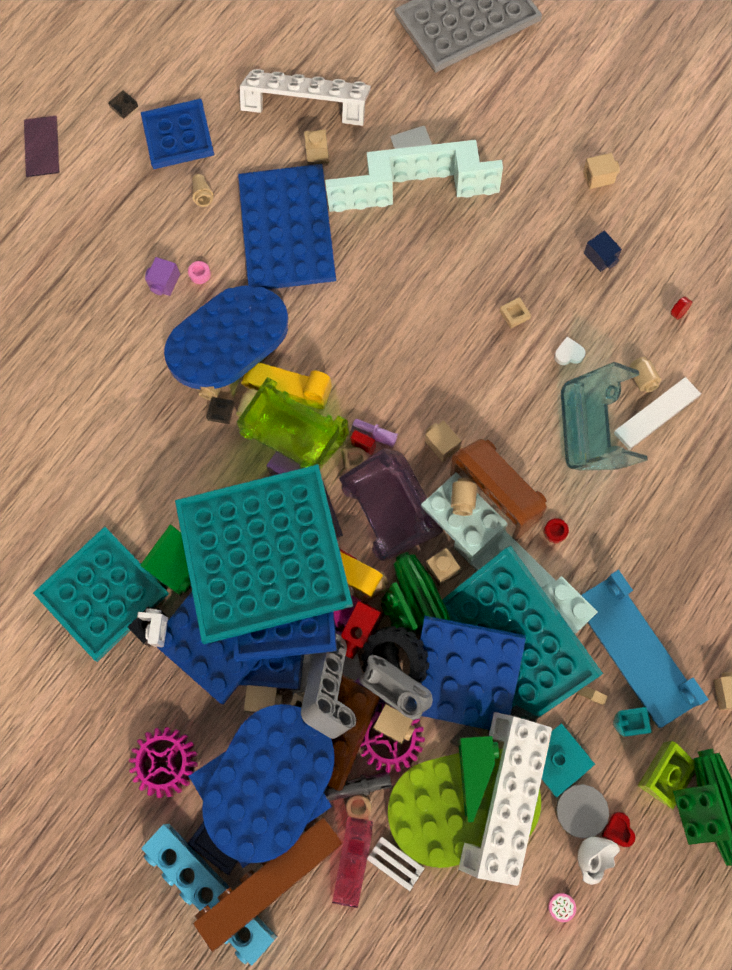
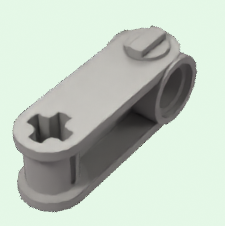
M376 655L368 657V666L365 673L360 675V683L404 716L412 720L420 719L422 713L432 705L431 692L384 658Z

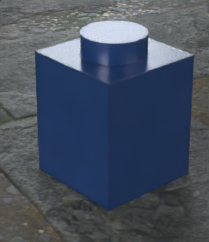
M604 230L587 242L584 254L602 272L607 267L611 269L619 262L618 258L622 249Z

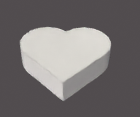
M566 337L556 350L555 361L560 365H567L570 362L578 364L584 359L585 349L569 337Z

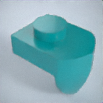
M647 707L620 710L614 717L613 726L621 736L627 737L652 733Z

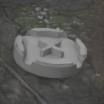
M584 784L574 785L567 788L558 798L556 805L557 820L561 827L571 836L582 839L594 837L601 833L607 825L609 817L607 801L602 793L594 787Z

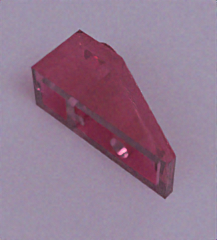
M354 817L347 818L332 900L333 904L358 908L371 843L373 821Z

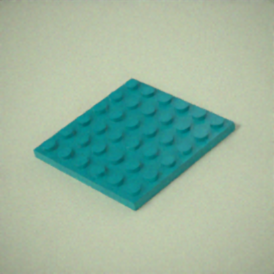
M319 464L175 500L203 644L353 607Z

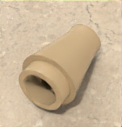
M194 175L192 177L193 201L200 207H206L212 203L214 194L203 175Z

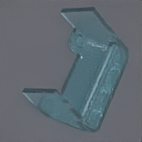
M612 362L571 379L563 385L561 389L565 460L569 468L578 471L618 470L648 460L647 455L629 451L620 446L611 447L607 405L619 399L621 382L638 376L639 370Z

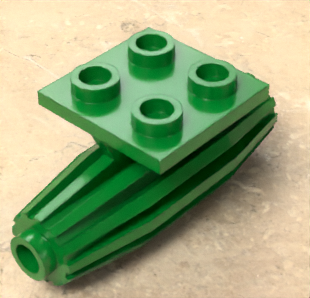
M409 552L398 555L396 562L393 564L398 584L397 582L393 583L381 599L382 610L385 615L389 616L392 622L391 627L407 628L406 631L414 632L418 628L422 634L425 616L451 621L431 576L416 555H410Z
M713 748L698 751L699 757L694 758L697 787L673 791L688 845L715 842L725 865L732 866V776L720 752L714 753Z

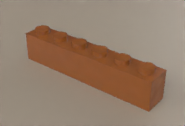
M324 817L318 822L316 819L309 822L304 829L305 833L300 836L298 841L287 852L270 861L261 862L263 867L255 873L253 870L247 872L239 879L242 884L235 890L229 887L217 897L220 901L212 908L207 905L195 915L197 920L193 925L212 953L343 844Z

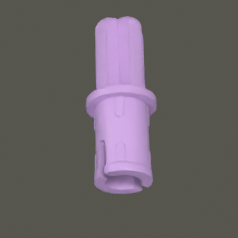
M355 419L351 427L352 432L356 430L392 448L398 436L397 433L380 428L378 424L372 425L359 419Z

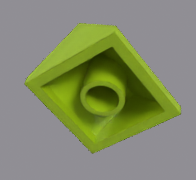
M664 742L639 782L638 787L669 808L674 809L676 801L673 791L687 787L695 773L694 760L676 742Z

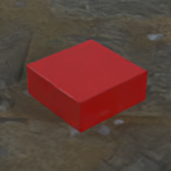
M354 430L350 437L351 445L361 448L366 453L372 455L376 449L375 439Z

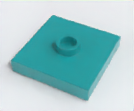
M562 723L551 732L541 779L555 797H558L596 765Z

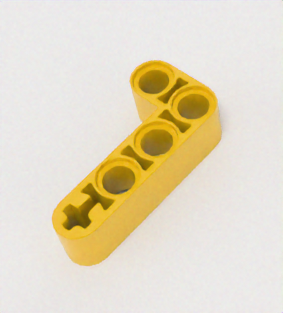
M258 363L244 374L241 384L248 389H254L261 393L317 409L325 408L332 389L330 377L323 372L313 370L308 377L263 363Z
M340 552L348 586L372 597L383 574Z

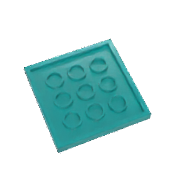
M106 527L102 528L33 592L39 601L96 662L104 657L131 631L128 626L137 618L138 612H143L148 606L154 609L170 593L140 566L141 563Z

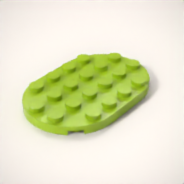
M499 749V758L495 759V766L474 822L465 821L459 753L419 763L407 770L399 778L389 799L388 821L396 843L406 855L426 866L446 868L460 864L464 843L473 844L481 848L503 749ZM540 789L537 797L530 835L534 831L540 817Z

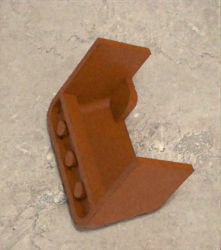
M479 439L460 449L452 456L450 475L452 476L463 471L473 480V483L477 484V487L516 526L512 536L515 541L543 517L547 509L545 496L539 491L535 492L496 452V447L490 440Z

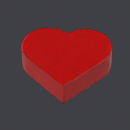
M622 812L611 814L601 835L622 847L632 846L636 838L634 831L630 828V819Z

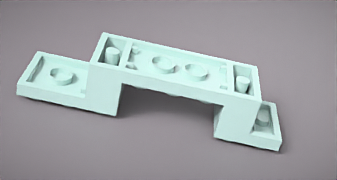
M476 140L367 152L368 175L325 180L329 212H342L349 209L362 210L367 207L393 205L392 182H405L416 179L425 180L433 177L445 178L454 175L457 197L468 198L473 195L499 193L503 172L502 160L480 162Z
M457 473L452 475L421 504V507L455 541L454 549L476 571L506 547L512 546L575 634L598 613L562 576L555 580L505 531L508 523L478 493L476 495V508L473 510L472 515L460 516L453 514V508H451L452 484L458 481L459 478H462Z

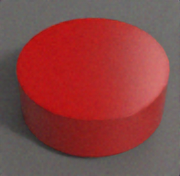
M686 296L682 297L672 308L671 315L679 320L689 310L692 301Z
M559 518L549 520L544 527V536L551 543L563 542L569 533L567 523Z

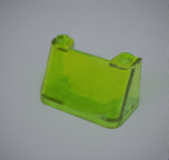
M267 377L237 420V425L240 429L239 433L246 439L252 440L253 438L300 464L301 468L319 464L321 470L348 437V420L339 415L335 420L329 414L327 417L320 415L289 398L288 392L284 391L282 393L275 388L277 382Z

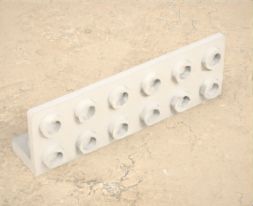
M254 69L249 72L240 85L241 111L261 113L263 110V93L343 102L342 123L363 126L365 101L371 86L360 81L346 83L342 79L330 81L325 80L323 77L305 78L301 74L289 76L284 75L282 72L264 73L263 70Z
M494 712L489 736H493L495 740L503 741L504 746L481 848L473 844L464 843L458 870L479 879L519 885L550 742L551 727Z

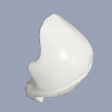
M589 837L582 842L578 851V865L585 883L590 885L599 883L603 878L604 871L615 866L614 858L620 852V848L615 842L599 837Z

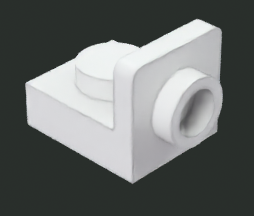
M146 609V613L138 612V618L144 621H151L150 625L148 624L146 628L148 644L154 647H164L168 617L161 614V610Z

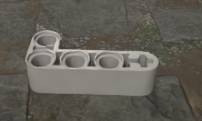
M336 634L337 651L313 654L301 707V716L304 722L332 739L339 737L356 724V717L353 711L337 701L347 651L345 640L338 634Z

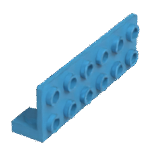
M617 570L606 580L581 595L598 611L587 623L642 705L647 707L648 713L657 727L662 728L693 707L699 706L709 699L694 677L686 680L628 596L633 589L621 572Z

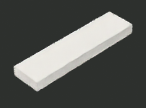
M685 377L616 429L614 434L630 450L696 400L701 393Z

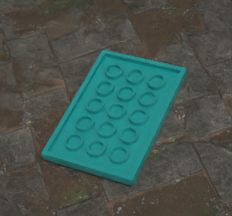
M512 546L502 550L442 599L451 621L526 635L512 704L514 712L516 707L520 711L521 719H538L603 674Z

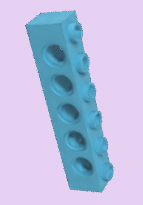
M163 824L141 848L146 853L144 855L145 860L153 867L157 865L163 871V879L171 886L175 884L181 890L179 894L181 898L189 905L193 903L199 911L207 905L210 908L214 907L220 902L217 897L229 888V885L187 844L185 839L170 824ZM169 849L176 852L177 858L174 864H170L166 860V853ZM186 868L194 871L195 878L192 883L184 879ZM204 887L210 888L213 892L211 902H206L202 898L201 893ZM258 916L245 926L250 930L251 936L249 940L244 941L240 939L237 932L225 942V944L230 943L236 949L235 955L242 963H249L251 966L277 938L274 932Z

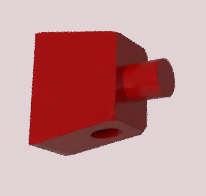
M357 602L341 634V637L346 640L347 657L354 659L359 647L363 649L364 644L369 642L368 638L375 634L385 613L365 602ZM358 627L362 630L360 638L355 635Z

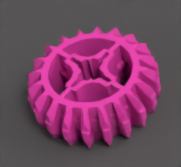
M384 703V704H381V709H382V710H383V708H384V706H385V703ZM375 712L364 736V741H362L360 746H366V750L361 752V756L371 755L367 761L369 765L374 760H377V770L381 769L382 763L386 764V772L390 773L391 765L395 764L396 771L400 772L399 763L401 762L404 763L406 768H409L410 764L406 759L410 757L413 761H417L418 758L413 754V751L422 752L423 750L420 746H416V743L425 741L424 737H417V733L423 732L424 728H415L409 749L399 757L397 741L394 743L395 750L393 751L388 740L377 741L383 739L384 734L381 733L378 736L369 738L370 731L381 712ZM420 719L413 720L411 725L414 726L419 723ZM386 745L390 750L392 759L380 757L373 751L371 746Z
M165 727L162 734L159 728H155L154 736L150 732L145 733L147 741L137 740V743L141 746L140 749L132 748V752L137 754L136 758H129V762L135 763L136 767L130 768L129 772L138 774L132 781L134 783L142 781L138 789L144 791L148 787V796H152L156 791L157 798H162L164 792L167 797H172L173 788L177 793L183 791L180 783L185 786L190 785V781L186 777L194 773L190 771L191 766H198V762H191V758L198 756V753L195 751L189 752L194 747V743L189 742L185 744L188 736L183 734L179 738L180 730L175 729L171 734L170 728ZM163 741L174 743L171 748H167L164 752L153 748V746ZM179 750L182 755V767L180 771L175 764V759L179 754ZM147 755L152 761L151 768L148 771L149 774L145 766ZM159 757L168 758V761L165 762H168L167 766L169 768L160 767ZM164 772L175 778L166 784L154 782V779L160 777Z

